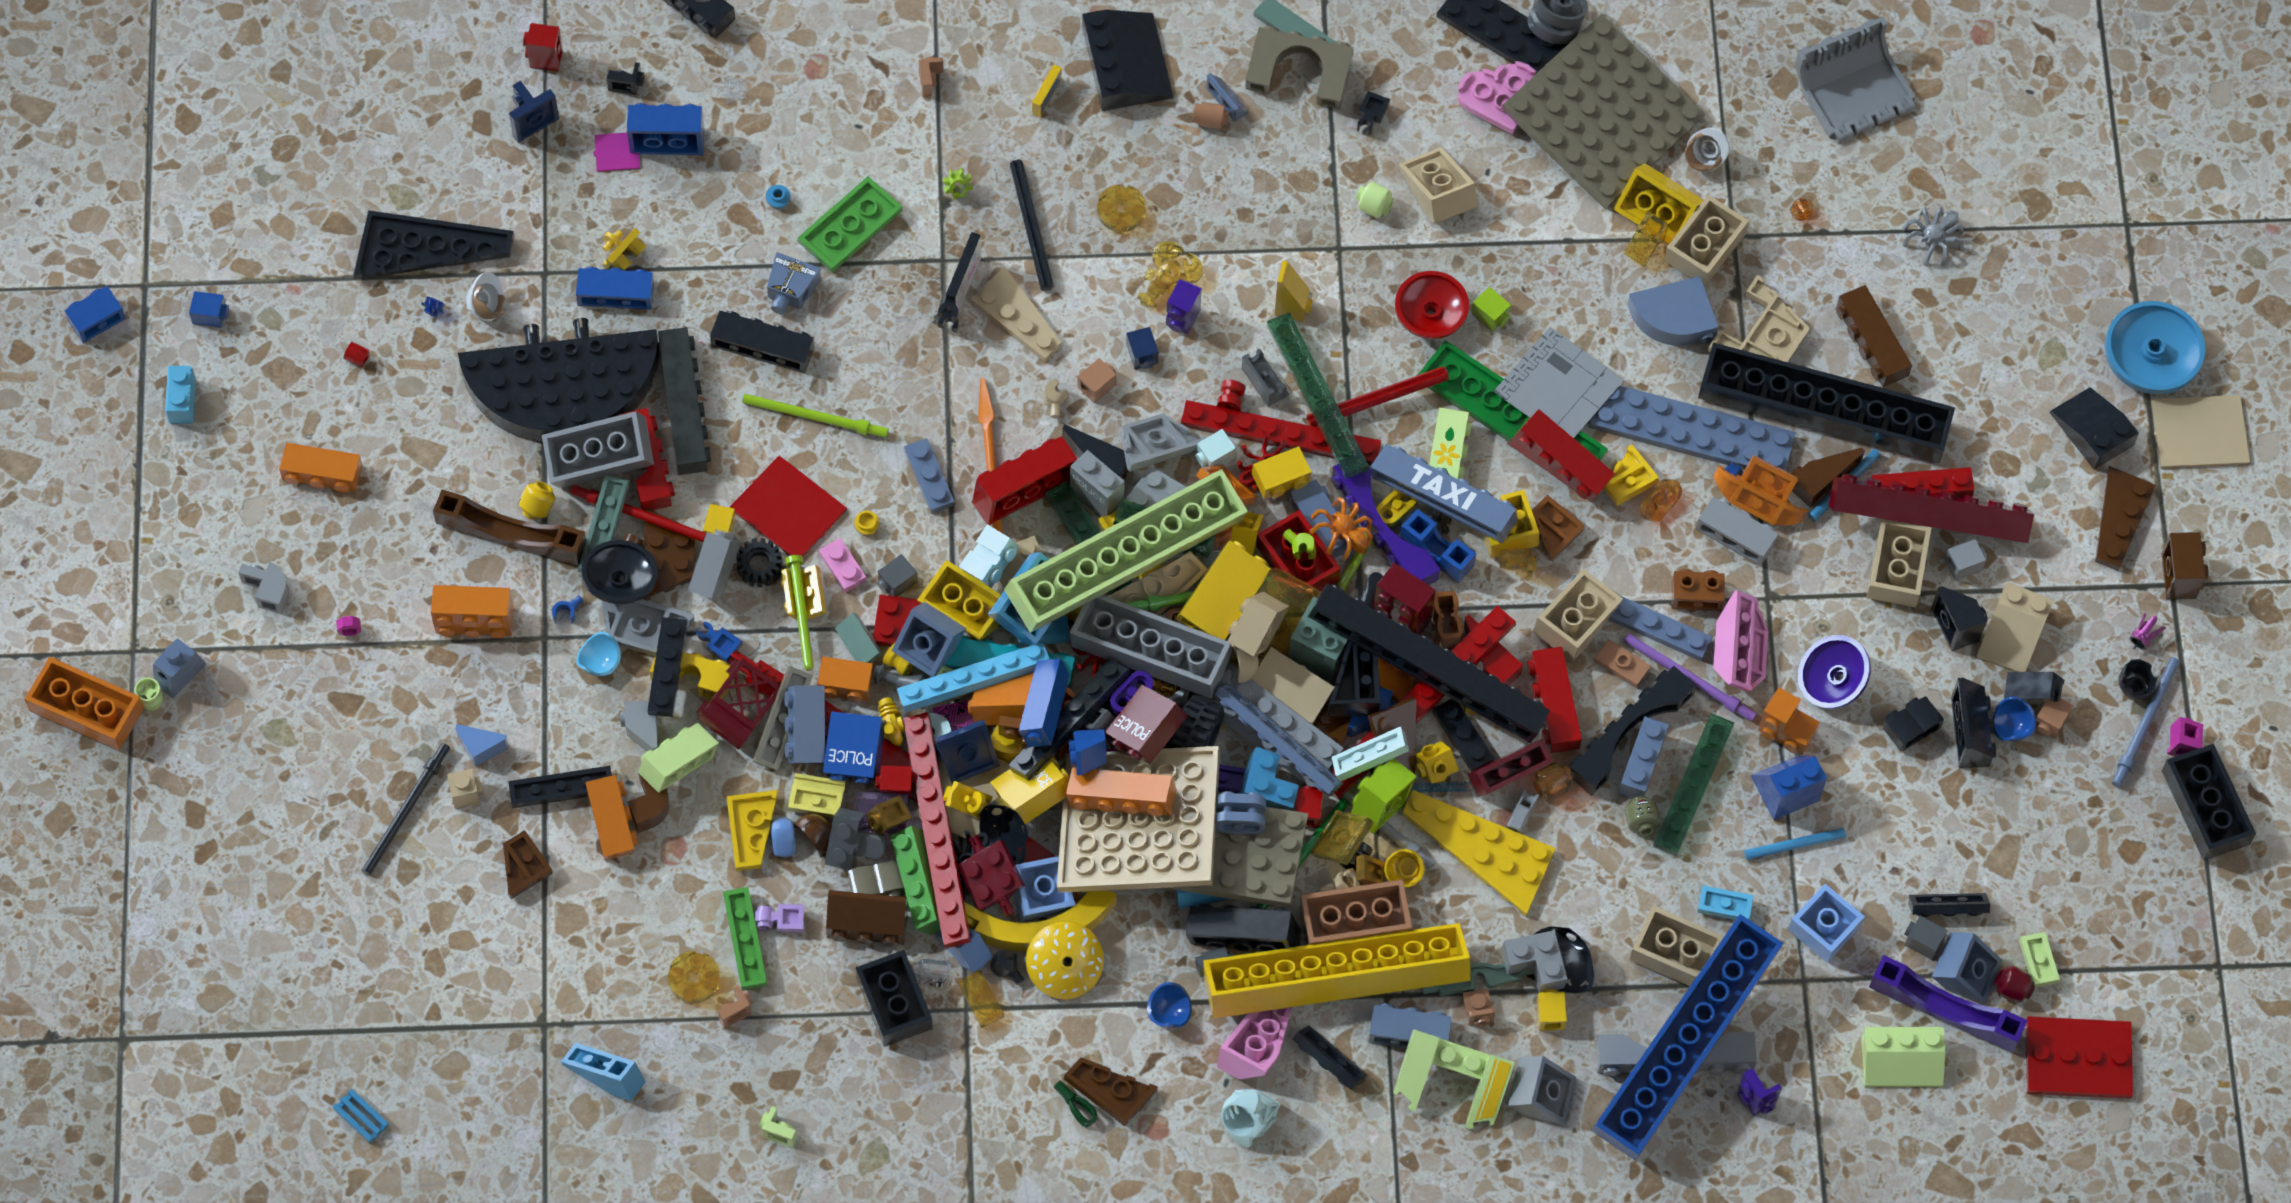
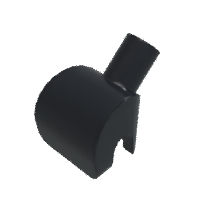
M999 950L994 954L990 966L995 975L999 977L1010 976L1016 986L1025 980L1017 969L1018 955L1016 953H1013V957L1006 958V951Z

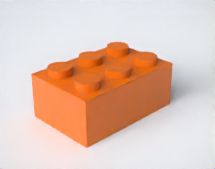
M433 585L431 617L435 633H439L442 636L465 634L468 637L490 635L493 638L512 636L514 605L510 588Z

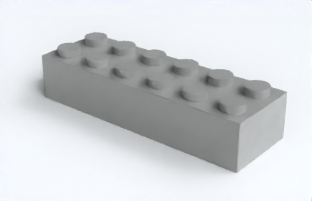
M1104 595L1083 605L1070 631L1071 645L1074 648L1104 659L1109 658L1120 665L1136 671H1145L1152 677L1211 699L1232 658L1231 643Z

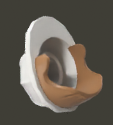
M1713 127L1696 132L1690 137L1685 149L1687 163L1697 171L1710 172L1718 169L1728 157L1730 151L1729 140L1721 130Z
M485 272L480 274L466 295L467 309L480 321H492L504 315L502 306L505 296L503 295L500 280L493 273Z

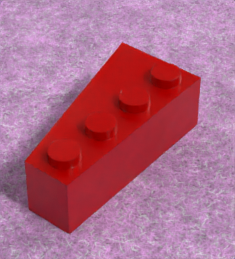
M1540 409L1524 423L1508 443V445L1573 489L1581 498L1587 499L1590 502L1615 475L1613 471Z

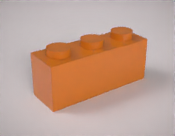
M286 443L279 471L282 480L289 484L297 485L304 483L318 489L328 487L346 493L348 491L356 492L363 464L360 454Z
M616 775L586 782L604 861L635 853L634 846L638 845L635 830H629L627 821H631L632 817L629 805L623 806L622 796H626L623 781H617Z

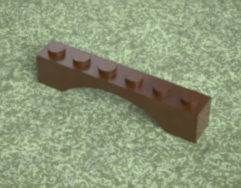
M443 489L433 509L435 522L438 525L579 566L586 542L585 531L561 524L545 525L514 519L492 511L466 496Z

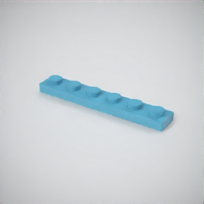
M1043 642L897 688V692L904 712L907 713L1034 672L1037 661L1049 660V656Z

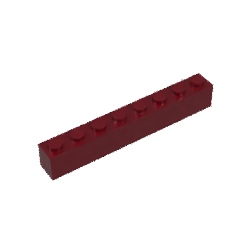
M1842 474V478L1834 476L1828 504L1833 511L2029 543L2035 514L2028 509L2027 505L2013 503L2012 507L2003 505V501L1996 499L1982 502L1979 501V497L1965 495L1964 498L1955 497V493L1940 491V494L1930 493L1931 490L1924 487H1916L1915 490L1906 489V485L1892 482L1891 486L1882 485V481L1867 478L1866 482L1858 481L1857 477L1853 475Z

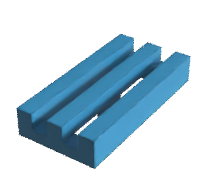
M352 1088L348 1091V1095L343 1096L340 1102L333 1106V1110L369 1144L389 1126L388 1122ZM353 1099V1100H354L359 1106H361L376 1122H378V1123L380 1124V1126H379V1127L375 1126V1125H374L360 1110H358L350 1101ZM345 1106L349 1108L373 1133L371 1135L367 1133L342 1108Z

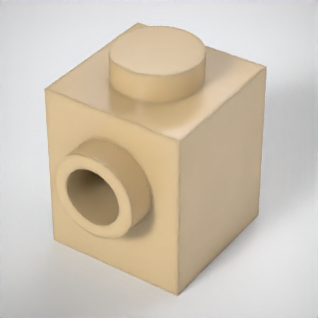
M473 769L447 774L455 809L480 803L478 792L483 791L480 777H474Z

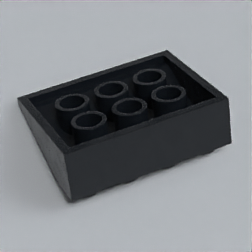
M1105 9L1082 14V30L1102 111L1173 99L1153 13Z

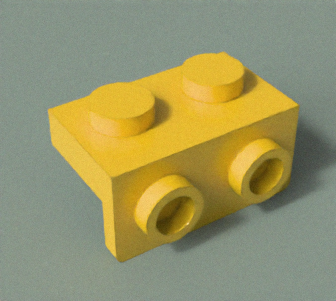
M812 565L801 569L807 619L827 614L820 567ZM786 568L782 570L783 579L781 580V586L786 597L784 607L786 613L797 620L791 571Z

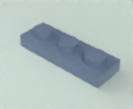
M926 438L904 446V452L931 514L955 506L954 499L928 439Z

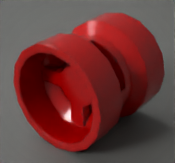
M1224 380L1220 388L1222 395L1218 397L1217 406L1241 411V398L1245 394L1246 386L1236 380Z

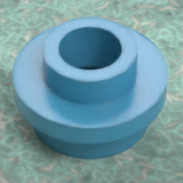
M774 185L767 190L766 201L775 209L784 208L790 201V192L783 185ZM775 194H782L779 198L774 197Z

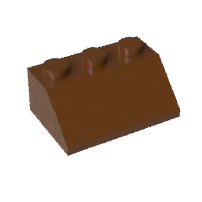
M837 890L828 891L827 937L838 942L849 939L857 940L861 944L880 942L889 947H896L898 944L904 945L908 918L907 897Z

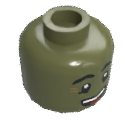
M1646 796L1632 798L1624 809L1628 828L1633 833L1642 836L1650 835L1661 823L1656 802Z

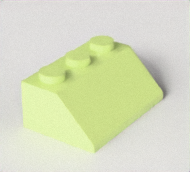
M1865 1027L1861 1037L1864 1087H1943L1945 1066L1944 1027Z

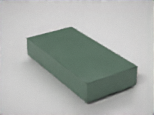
M852 613L835 627V630L855 661L872 663L883 654L857 613Z

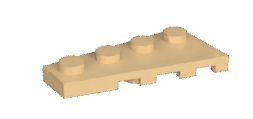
M1005 266L971 299V304L1043 362H1046L1062 346L1061 340Z

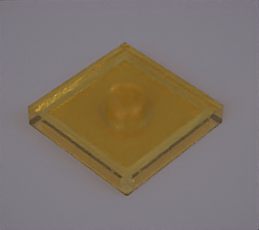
M1336 810L1310 853L1316 858L1348 865L1374 822L1369 817Z

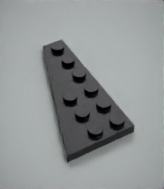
M368 210L353 277L354 280L507 258L511 254L515 236L514 231Z

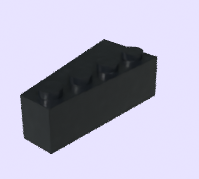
M1199 904V906H1190L1186 936L1192 945L1213 948H1227V945H1231L1232 948L1240 952L1249 953L1252 948L1264 952L1298 947L1301 929L1292 912L1285 908L1264 910L1261 907L1252 906L1249 909H1241L1233 905H1225L1223 908L1213 907L1210 904Z

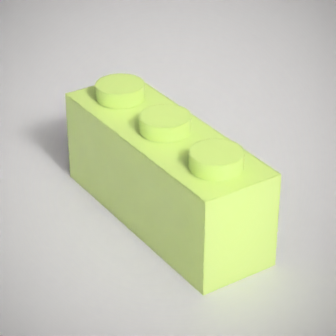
M699 723L690 728L685 727L673 739L668 738L664 740L657 749L653 751L648 750L641 757L638 773L659 793L713 759L719 743Z

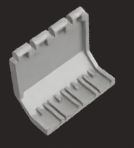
M1883 16L1878 19H1869L1857 28H1848L1836 37H1827L1815 46H1806L1797 54L1795 67L1803 96L1829 138L1834 137L1837 142L1854 136L1853 130L1856 134L1875 127L1874 120L1880 125L1896 118L1894 110H1896L1899 116L1915 110V95L1889 54L1885 39L1888 23Z

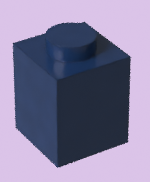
M1150 327L1126 333V346L1134 369H1148L1158 363L1159 352Z

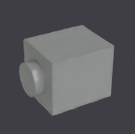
M1976 539L1949 548L1944 560L1956 581L1982 571L1987 555L1984 548L1979 546Z

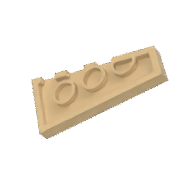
M1190 550L1108 597L1127 604L1128 602L1145 600L1147 596L1152 595L1161 597L1184 593L1208 571V568ZM1171 605L1160 607V610L1150 611V613L1160 616Z

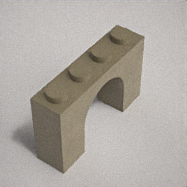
M1272 26L1258 28L1245 80L1246 89L1269 94L1275 70L1280 61L1292 54H1305L1314 58L1322 69L1317 92V104L1341 109L1354 56V47H1350L1348 43L1340 41L1336 43L1327 42L1326 39L1318 36L1312 38L1304 37L1301 33L1289 31V33L1281 32Z

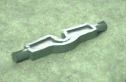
M1475 963L1470 965L1471 981L1421 988L1423 995L1439 992L1440 996L1475 991L1474 978L1476 976H1482L1486 987L1493 989L1502 985L1520 982L1522 976L1533 974V970L1507 975L1505 964Z

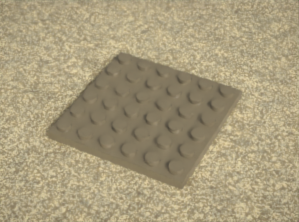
M1602 14L1501 107L1518 126L1605 210L1621 196L1636 167L1644 163L1652 167L1706 115Z

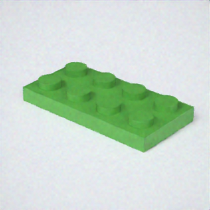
M867 176L798 237V243L833 273L903 211V207Z

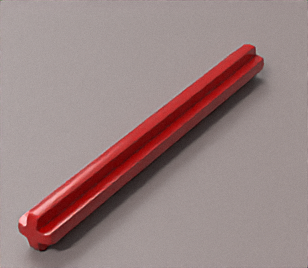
M1442 366L1307 414L1306 420L1308 425L1318 427L1442 383L1449 379L1446 368Z

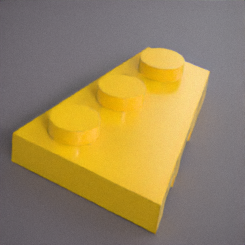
M778 790L726 796L736 871L762 868Z

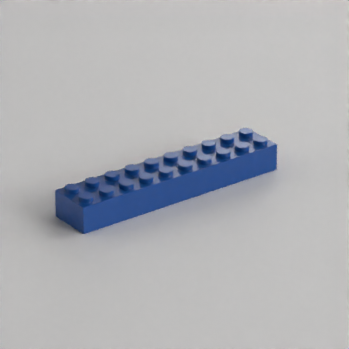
M1739 914L1594 1125L1592 1132L1636 1161L1784 943Z

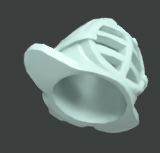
M1244 1088L1235 1090L1222 1107L1221 1121L1234 1142L1249 1148L1252 1145L1253 1139L1262 1137L1271 1125L1277 1121L1276 1116L1280 1104L1268 1095L1255 1089Z

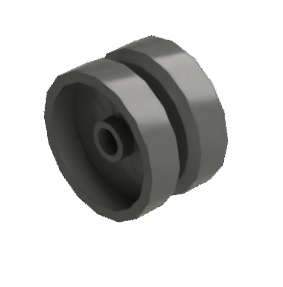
M1535 0L1527 19L1528 26L1533 34L1546 42L1560 45L1568 44L1578 35L1588 10L1587 1Z

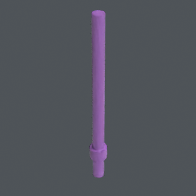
M1628 633L1625 637L1624 642L1666 669L1670 670L1673 666L1678 668L1697 685L1698 689L1724 704L1725 709L1732 713L1737 712L1751 722L1756 718L1757 713L1741 704L1742 701L1733 695L1730 697Z

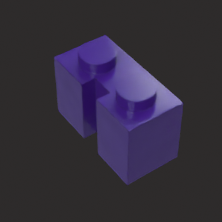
M1178 280L1167 301L1166 312H1168L1166 315V325L1171 330L1189 334L1201 311L1202 288L1184 280Z

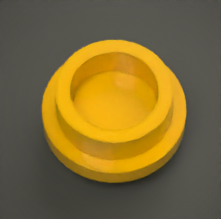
M868 510L860 512L854 520L855 529L862 535L875 533L879 528L878 516Z

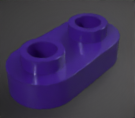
M1136 671L1113 692L1110 698V706L1115 714L1119 715L1124 708L1119 703L1122 701L1128 703L1137 692L1136 685L1143 684L1153 690V679L1150 674L1145 671Z

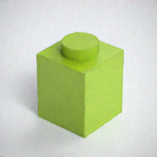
M1489 286L1473 301L1471 314L1493 332L1498 326L1503 327L1510 320L1511 304Z

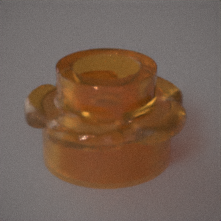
M1797 199L1790 208L1791 215L1798 221L1809 219L1814 212L1812 208L1813 203L1811 200Z

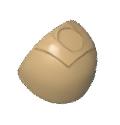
M1231 644L1232 657L1238 658L1239 670L1237 681L1239 683L1247 682L1257 672L1259 665L1258 655L1253 657Z

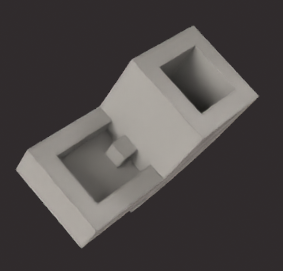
M269 562L266 570L255 564L250 566L242 564L238 572L241 583L258 587L255 596L258 608L282 614L289 597V589L283 571L271 562Z

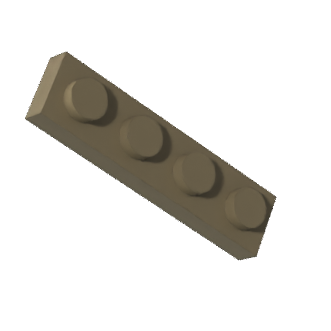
M791 666L787 667L752 762L774 771L779 770L785 753V745L788 743V732L785 731V718L788 717V707L785 706L784 701L785 692L788 691L790 686H809L813 675Z

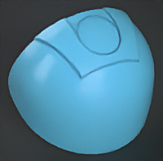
M598 632L591 636L579 650L576 659L577 666L590 675L607 676L617 668L621 660L619 645L610 634Z

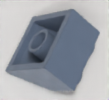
M923 602L911 610L892 651L931 677H934L957 649L966 628L928 603Z
M1950 932L1932 978L1947 991L1985 1005L2003 960L1975 933Z

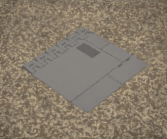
M1549 327L1494 392L1528 417H1531L1540 409L1574 438L1624 379L1556 330Z

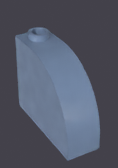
M1700 276L1629 294L1627 305L1634 322L1647 336L1658 342L1675 346L1691 345L1699 342L1705 344L1711 342L1717 335L1719 327Z

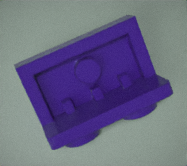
M1751 1068L1743 1073L1737 1095L1741 1103L1749 1107L1753 1116L1759 1113L1765 1115L1776 1108L1775 1105L1779 1099L1782 1087L1780 1084H1777L1766 1090L1754 1069Z

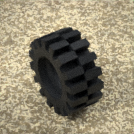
M754 538L752 539V544L748 541L745 542V547L741 546L739 554L737 553L736 556L737 570L745 583L749 581V585L754 587L755 583H758V588L762 587V583H766L769 586L771 585V580L776 582L778 580L777 575H781V568H783L782 555L779 552L778 546H773V542L770 540L766 543L765 538H761L760 542H757V539ZM762 555L768 558L769 565L763 570H755L750 566V561L753 557Z

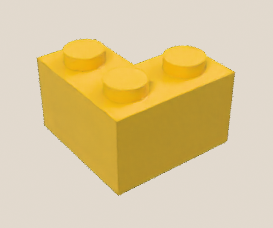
M1524 489L1500 496V501L1506 500L1514 505L1518 520L1503 543L1483 534L1490 559L1536 547L1539 544V530Z

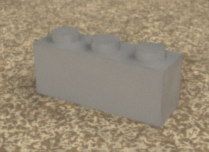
M1715 496L1712 497L1698 518L1696 530L1760 567L1775 546L1778 538V533L1770 525L1759 523L1749 513L1740 512L1732 507L1728 501L1718 499Z

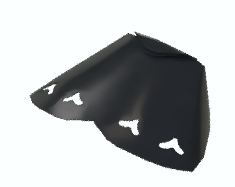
M998 797L986 805L980 812V833L985 832L990 842L989 846L992 842L1004 841L1013 861H1016L1015 865L1022 864L1026 856L1027 827L1018 812L1002 798ZM999 808L1002 810V813L993 815L992 811Z
M1549 926L1534 933L1539 934L1555 930L1567 980L1570 979L1572 984L1570 986L1566 983L1565 987L1559 990L1577 994L1593 988L1594 968L1591 946L1587 940L1571 928ZM1567 934L1574 935L1576 937V940L1571 941L1567 937ZM1534 974L1526 975L1535 981ZM1585 980L1587 983H1589L1588 985L1584 984L1583 986H1580L1584 983Z

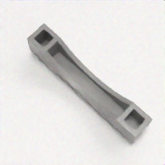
M1728 1032L1717 1041L1696 1073L1698 1071H1709L1710 1074H1721L1724 1071H1735V1073L1743 1074L1751 1068L1754 1069L1757 1062L1755 1032ZM1624 1034L1598 1035L1595 1043L1597 1073H1604L1606 1076L1631 1073L1647 1047L1634 1042Z

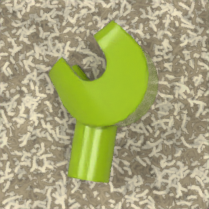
M1290 529L1285 531L1283 537L1292 544L1294 558L1300 560L1301 553L1307 552L1309 559H1315L1316 547L1314 539L1310 534L1300 533L1296 535Z

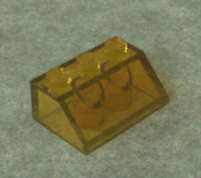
M1276 567L1268 571L1257 594L1264 591L1290 606L1269 647L1265 651L1268 652L1273 647L1288 657L1290 637L1313 597L1318 598L1321 591Z

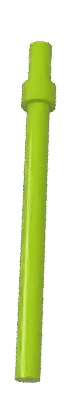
M744 394L742 400L744 404L856 430L857 434L867 436L872 434L887 438L889 428L870 424V421L863 419L857 421L749 394Z

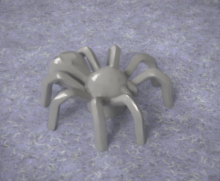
M1923 207L1920 214L1924 215L1927 226L1925 227L1918 219H1912L1905 223L1902 231H1906L1910 224L1916 223L1924 232H1911L1906 236L1902 246L1905 247L1915 235L1923 236L1921 241L1930 247L1923 265H1928L1935 247L1941 246L1943 247L1941 266H1945L1948 246L1942 241L1959 243L1960 250L1964 249L1963 240L1956 237H1945L1959 229V234L1963 235L1964 226L1956 225L1959 221L1958 212L1953 210L1945 212L1940 224L1937 225L1940 215L1943 214V207L1938 208L1933 224L1930 223L1927 208Z

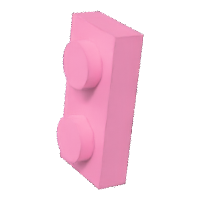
M841 538L819 549V555L845 593L867 581L865 574Z

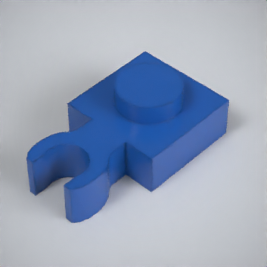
M703 622L704 628L709 631L706 634H702L697 630L698 639L708 641L709 643L706 645L707 650L728 663L730 655L736 650L738 651L742 646V641L723 627L716 632L710 623Z

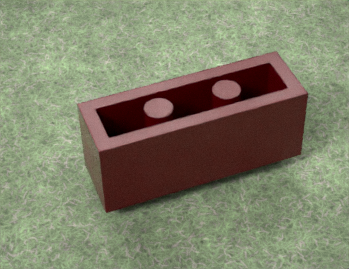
M1540 739L1498 758L1467 775L1477 796L1480 797L1500 789L1553 761L1543 739Z

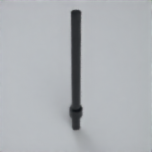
M441 743L434 756L427 760L424 765V772L361 871L366 875H371L433 775L438 774L442 767L441 762L450 750L447 744Z

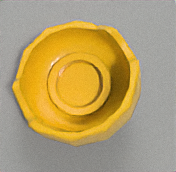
M1400 849L1387 858L1384 871L1389 882L1403 880L1404 887H1413L1422 880L1425 864L1423 858L1416 851Z

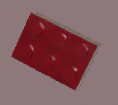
M1393 563L1376 585L1373 609L1384 612L1391 620L1398 624L1407 625L1412 632L1420 636L1431 622L1436 589Z

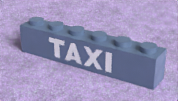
M1386 443L1371 466L1373 479L1500 543L1504 542L1518 520L1516 508L1506 500L1500 501L1494 498L1490 492L1472 487L1465 479H1456L1450 476L1443 468L1438 467L1436 469L1428 465L1427 461L1421 457L1414 458L1408 455L1399 446L1392 447Z

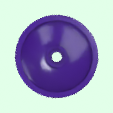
M1833 635L1817 641L1806 651L1799 665L1798 683L1801 692L1812 704L1823 709H1838L1851 704L1863 693L1868 685L1871 675L1869 655L1859 642L1848 636ZM1844 674L1843 679L1838 681L1839 676Z

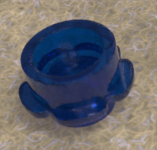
M427 296L425 302L421 303L425 307L423 311L431 316L437 317L438 313L444 314L443 308L445 304L435 298Z

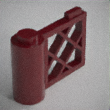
M743 658L740 661L735 659L726 670V673L729 674L728 678L710 702L704 700L696 711L699 714L697 719L738 750L773 704L780 688L777 683ZM742 667L751 672L752 683L739 684L737 673ZM734 679L735 685L729 686V684ZM767 684L775 691L770 698L759 699L757 685ZM753 686L755 700L742 702L740 688ZM736 688L738 703L728 704L720 698L725 690ZM766 702V704L761 709L760 703ZM756 704L757 716L753 721L744 716L743 705ZM738 706L739 711H737L733 707Z

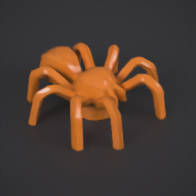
M1339 497L1332 506L1336 507L1341 503V513L1337 511L1331 516L1327 510L1317 509L1311 515V519H1315L1319 514H1324L1330 522L1318 523L1310 530V533L1314 534L1320 527L1330 528L1333 536L1326 551L1328 555H1331L1337 539L1347 541L1344 559H1348L1352 548L1356 552L1364 554L1366 548L1370 546L1373 539L1370 532L1373 521L1367 516H1362L1353 521V517L1359 510L1358 503L1352 504L1349 508L1351 513L1348 516L1346 515V501ZM1363 521L1368 522L1367 528L1354 527L1355 525Z

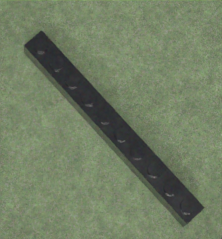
M1327 583L1308 615L1312 620L1529 743L1538 735L1550 712V709L1546 708L1542 702L1528 698L1519 689L1509 687L1500 682L1498 677L1486 674L1471 662L1463 661L1456 657L1452 651L1435 645L1428 637L1419 636L1412 632L1407 625L1398 624L1391 620L1384 612L1368 607L1363 600L1347 595L1338 586Z

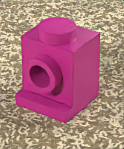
M2178 718L2170 726V748L2167 749V754L2175 757L2202 748L2203 724L2190 718Z

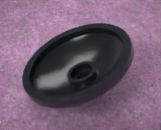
M613 540L601 543L588 552L582 563L581 576L587 590L596 598L612 604H629L643 599L653 590L657 582L658 567L654 557L644 547L630 541Z

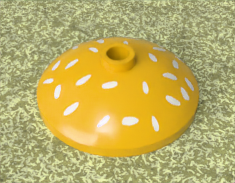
M1071 921L1054 922L1043 927L1032 938L1026 953V968L1032 983L1042 993L1056 999H1074L1090 991L1098 982L1104 965L1103 950L1097 937L1085 926ZM1070 957L1072 959L1071 965L1064 966L1063 959Z

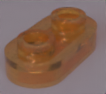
M1673 479L1661 480L1643 500L1640 509L1642 517L1653 522L1662 520L1680 500L1682 495L1681 484Z

